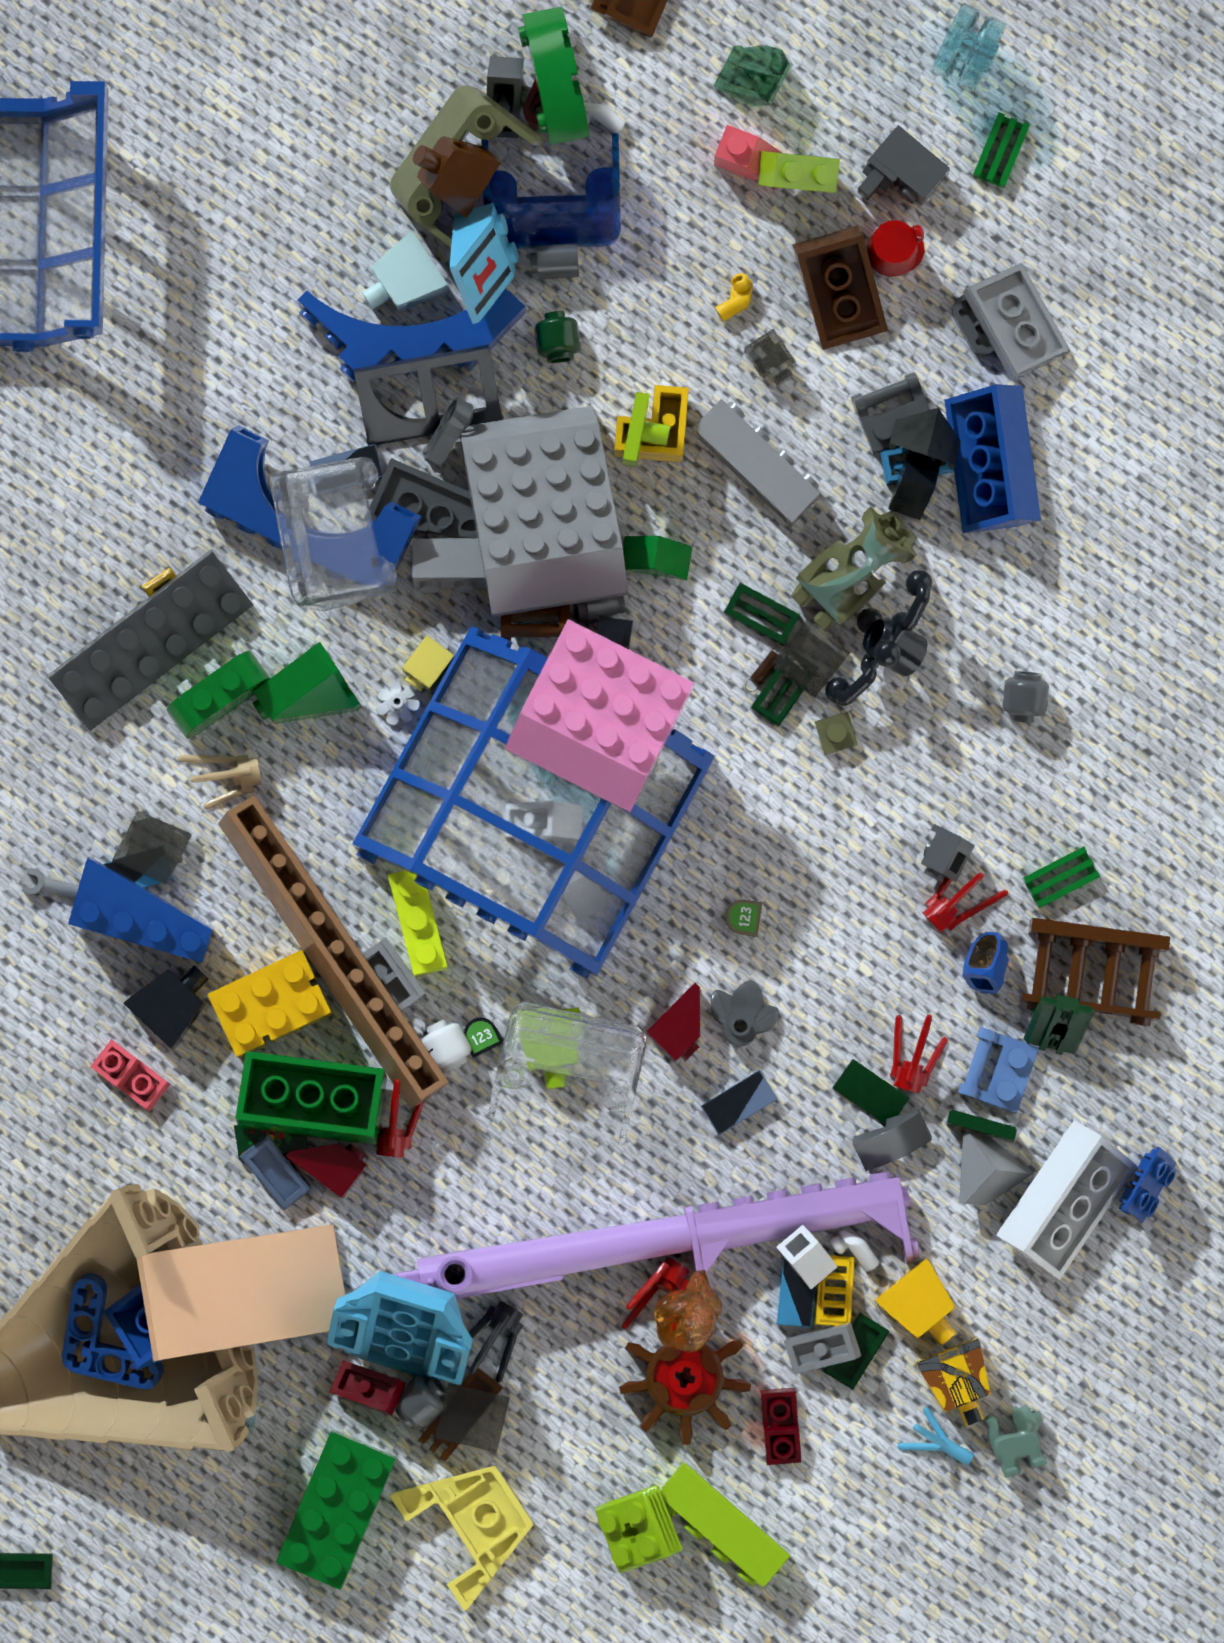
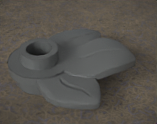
M753 980L741 984L734 991L733 996L721 990H715L712 994V1017L723 1026L725 1039L734 1046L750 1044L757 1034L770 1031L778 1019L779 1009L775 1006L763 1005L762 990ZM740 1023L745 1025L747 1030L739 1033L734 1029V1026Z

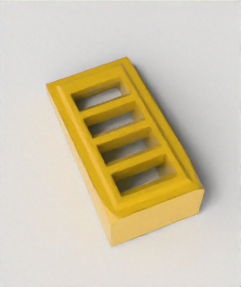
M829 1255L837 1266L846 1267V1274L831 1272L817 1284L815 1324L838 1326L851 1322L854 1257ZM825 1279L845 1280V1288L825 1286ZM825 1293L844 1294V1301L824 1300ZM824 1307L843 1308V1316L823 1314Z

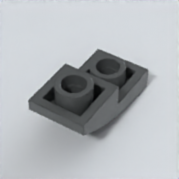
M918 1109L888 1118L886 1120V1127L854 1136L853 1146L865 1171H868L912 1153L930 1142L932 1136Z

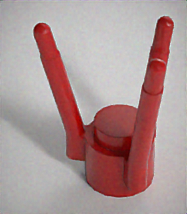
M981 872L978 873L950 900L945 896L940 900L952 882L951 879L945 877L934 895L925 903L928 908L922 914L940 933L946 928L952 931L959 923L1007 896L1008 891L1004 889L955 917L959 912L955 905L983 879L984 875Z
M927 1015L912 1062L904 1060L902 1067V1016H896L893 1066L890 1076L895 1077L893 1086L919 1094L922 1085L927 1087L929 1076L948 1042L946 1037L941 1039L923 1071L924 1066L919 1065L930 1030L931 1015Z
M395 1079L393 1084L389 1127H383L382 1134L381 1126L379 1129L376 1155L404 1158L405 1149H411L412 1136L424 1101L413 1110L405 1135L403 1136V1129L396 1128L401 1085L399 1079Z
M666 1257L657 1271L626 1305V1309L632 1311L622 1323V1328L627 1329L659 1288L669 1294H672L674 1290H678L675 1307L681 1308L685 1294L692 1284L686 1279L690 1273L689 1270L678 1261ZM676 1312L673 1316V1319L669 1321V1331H673L675 1329V1325L679 1317L678 1312Z

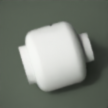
M443 1019L426 1028L428 1035L423 1037L421 1042L443 1073L468 1062L466 1056L471 1053L472 1049L460 1024L451 1023L447 1025Z

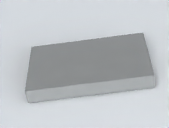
M1022 263L967 287L963 291L965 298L1011 381L1045 366L1070 352L1067 343Z

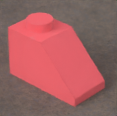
M727 125L714 157V165L758 182L761 151L782 152L756 135Z

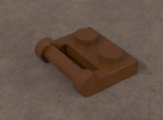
M570 604L502 615L501 637L511 641V638L559 637L567 620H570ZM511 622H513V623H524V622H548V623H557V622H559V624H511Z

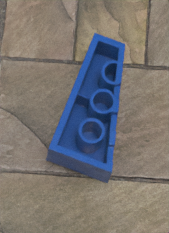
M87 857L69 918V925L203 963L213 927L134 883L94 858Z

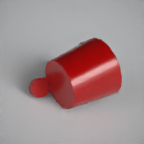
M890 220L881 224L869 238L866 247L871 267L879 274L888 277L901 276L916 269L922 262L925 253L923 228L920 225H915L912 228L899 220Z

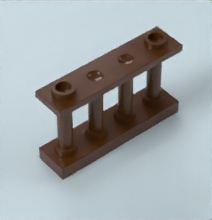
M1040 918L1030 919L1028 934H1035V941H1039L1032 994L1022 993L1019 1002L1027 1003L1026 1009H1036L1040 997L1046 996L1052 943H1056L1057 938L1070 939V946H1073L1067 989L1068 997L1079 999V1004L1090 1006L1095 1009L1094 1012L1130 1017V1024L1150 1026L1151 1020L1157 1021L1160 1019L1161 1012L1149 1011L1155 958H1159L1160 952L1169 951L1170 936ZM1091 942L1105 944L1104 950L1107 951L1101 1004L1080 1001L1086 950L1091 947ZM1125 947L1139 949L1138 955L1142 956L1135 1009L1114 1006L1121 953H1125Z

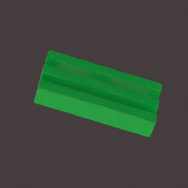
M998 112L973 177L1004 189L1030 124L1025 122L1022 124L1017 122V119L1007 118L1005 114ZM1002 123L1007 125V129L989 173L986 174L982 170ZM1014 129H1017L1020 133L1001 179L994 176Z
M1083 846L1022 879L1039 909L1099 878L1100 875L1093 866L1094 863L1089 858L1086 848ZM1081 857L1083 862L1036 887L1034 886L1033 880ZM1087 868L1089 875L1043 899L1039 896L1038 893Z

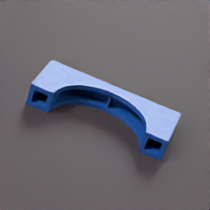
M240 425L232 428L198 501L199 504L206 507L205 511L216 518L224 519L225 516L235 521V526L243 532L249 534L257 532L267 537L266 542L278 549H285L287 547L297 552L296 557L311 565L318 563L328 568L327 572L335 578L341 580L348 578L358 583L357 587L367 594L376 595L378 593L382 595L385 593L393 581L422 516L391 501L383 508L381 514L371 525L354 532L328 533L305 526L290 516L280 506L269 488L264 465L269 440Z

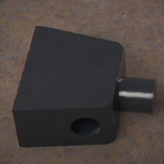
M195 965L181 979L168 969L129 997L123 1004L174 1051L206 1005L195 993L209 978Z

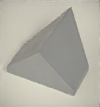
M963 1133L959 1203L986 1205L1033 1174L990 1136Z

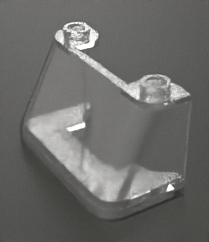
M360 457L275 473L271 476V491L289 588L294 602L301 608L325 612L397 592L395 585L397 581L396 568L392 562H388L386 558L378 556L366 492L373 490L375 482L378 480V471L371 458Z

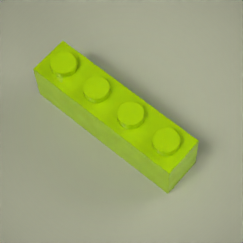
M684 1461L660 1488L669 1515L671 1517H674L677 1513L687 1521L684 1528L699 1541L704 1536L714 1544L710 1551L725 1564L731 1559L741 1569L737 1574L751 1587L758 1583L764 1588L791 1556Z

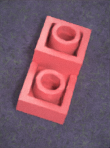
M112 1039L90 1066L149 1112L171 1085Z

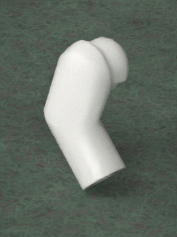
M584 102L588 124L591 120L598 121L613 135H616L624 126L625 122L606 105Z
M840 1230L837 1232L838 1235L830 1239L831 1246L838 1254H843L849 1249L866 1272L875 1269L879 1265V1260L867 1242L851 1232Z

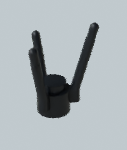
M501 1300L496 1307L490 1305L486 1314L468 1332L473 1339L491 1320L488 1326L493 1330L469 1368L470 1374L476 1372L499 1334L506 1337L510 1331L496 1376V1381L502 1382L517 1336L524 1326L519 1323L523 1316L521 1312Z

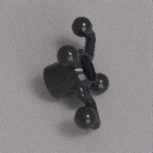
M913 571L906 579L907 591L912 596H915L908 613L899 612L891 619L889 617L883 618L877 609L867 608L858 614V629L865 634L862 642L865 655L860 665L863 674L852 685L845 678H832L825 687V695L832 703L841 706L853 703L875 681L877 676L876 669L879 665L887 667L903 677L913 674L919 668L925 658L928 644L923 636L912 630L916 627L929 602L933 587V580L926 571Z

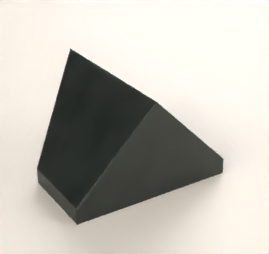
M936 408L896 419L888 448L895 450L896 446H900L909 450L908 455L917 452L929 456L932 463L935 462V459L948 462L947 468L954 469L961 440L940 409Z

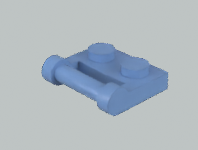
M980 1027L977 1034L979 1042L965 1083L960 1084L958 1093L1017 1113L1039 1047ZM994 1043L1002 1046L988 1089L984 1091L979 1089L978 1085L992 1044Z

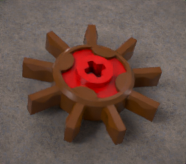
M702 1313L697 1319L695 1331L691 1339H676L673 1331L668 1330L669 1321L664 1323L665 1314L657 1316V1321L665 1344L655 1353L644 1349L640 1344L628 1342L625 1349L631 1356L639 1358L648 1364L646 1378L641 1381H628L619 1386L620 1394L624 1395L649 1391L656 1404L644 1416L640 1428L647 1432L656 1425L661 1415L665 1412L680 1417L679 1435L682 1444L690 1445L693 1436L691 1426L693 1415L707 1411L718 1426L725 1430L732 1426L728 1416L716 1406L715 1401L723 1389L733 1390L738 1393L748 1392L751 1389V1384L742 1379L723 1377L721 1362L737 1354L743 1347L740 1339L730 1341L723 1348L714 1352L707 1345L703 1344L704 1335L709 1328V1315ZM684 1367L689 1368L690 1375L694 1376V1381L687 1382L686 1387L680 1386V1381L675 1378L676 1372H682Z

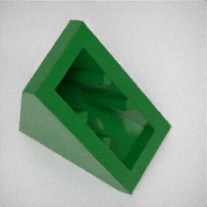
M625 536L623 545L625 570L687 580L693 546L662 536Z

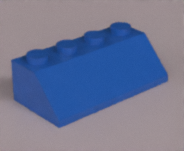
M995 384L944 399L947 421L961 440L954 474L962 532L972 533L1012 528L1041 521L1023 386Z

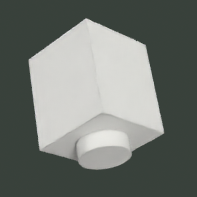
M803 1225L776 1247L810 1289L815 1287L838 1267L821 1244Z

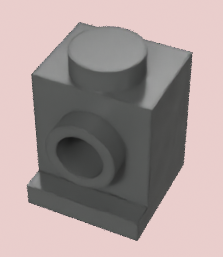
M934 824L931 830L936 834L933 840L926 845L923 854L924 858L921 862L922 865L926 866L924 874L940 882L943 881L944 877L957 882L975 845L961 836Z

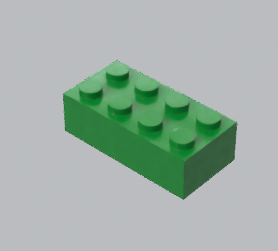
M246 1051L235 1120L240 1128L377 1145L387 1075L382 1068Z
M332 1430L276 1563L341 1590L397 1457Z

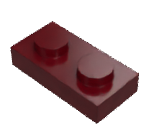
M343 1360L329 1393L392 1416L405 1383L397 1378Z

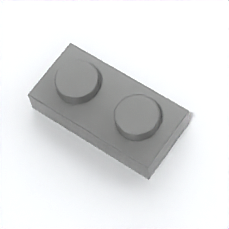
M851 1322L790 1337L784 1341L794 1374L855 1360L861 1356Z

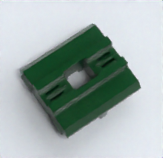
M1056 994V999L1047 996L1040 997L1036 1009L1032 1010V1018L1025 1032L1024 1040L1027 1044L1039 1046V1050L1042 1051L1049 1048L1056 1050V1054L1062 1055L1063 1052L1074 1054L1079 1048L1095 1009L1079 1004V999Z

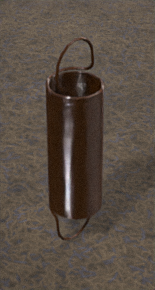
M771 650L750 679H753L760 686L779 663L781 657Z

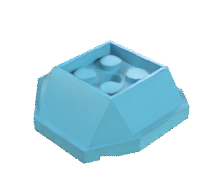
M379 1271L355 1291L337 1298L327 1339V1345L341 1348L359 1359L414 1376H424L428 1379L434 1377L439 1381H449L457 1385L462 1383L473 1342L472 1337L464 1327L454 1293Z

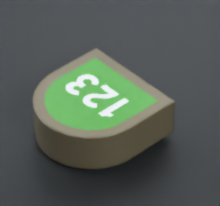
M737 900L728 907L725 916L729 929L739 935L757 937L763 902Z

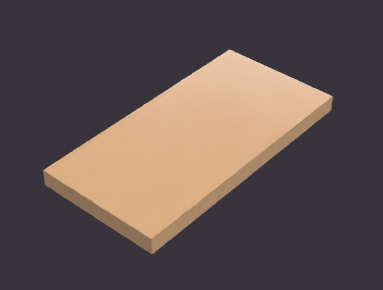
M333 1224L153 1252L137 1258L153 1361L329 1332L337 1298L345 1295Z

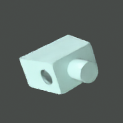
M412 230L372 265V273L378 282L363 291L362 294L372 310L390 300L399 313L448 292V285Z

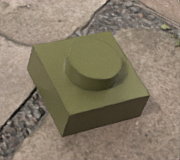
M848 712L814 722L824 755L858 745Z

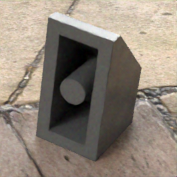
M490 56L486 95L520 120L524 58ZM505 126L497 137L519 138V135L508 126Z

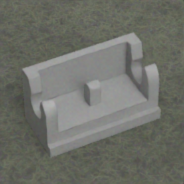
M387 937L363 953V956L402 1013L427 996Z

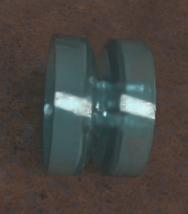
M963 3L945 36L931 71L948 78L954 73L961 61L964 64L958 76V83L975 91L984 73H987L1001 45L999 42L1007 23L994 16H990L984 21L977 33L975 28L980 18V10Z

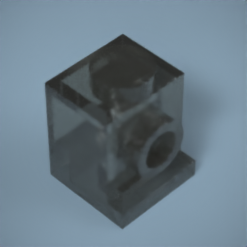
M771 329L745 347L744 354L747 359L752 356L755 357L752 364L761 378L764 379L768 376L772 383L774 382L776 386H779L794 375L791 370L795 368L796 361L774 329Z

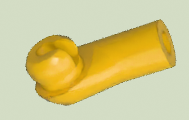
M737 273L732 277L730 299L714 307L722 322L744 311L751 303L753 283L745 273Z

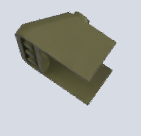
M467 85L457 88L452 93L393 175L390 182L392 195L411 217L449 247L452 244L453 232L438 221L443 211V202L417 178L421 167L413 163L415 150L421 145L433 149L438 139L443 136L463 141L469 132L479 139L490 140L497 137L505 126H508L531 145L543 146L546 142L545 139L481 90Z

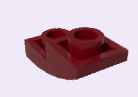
M795 1387L760 1390L766 1464L802 1463Z

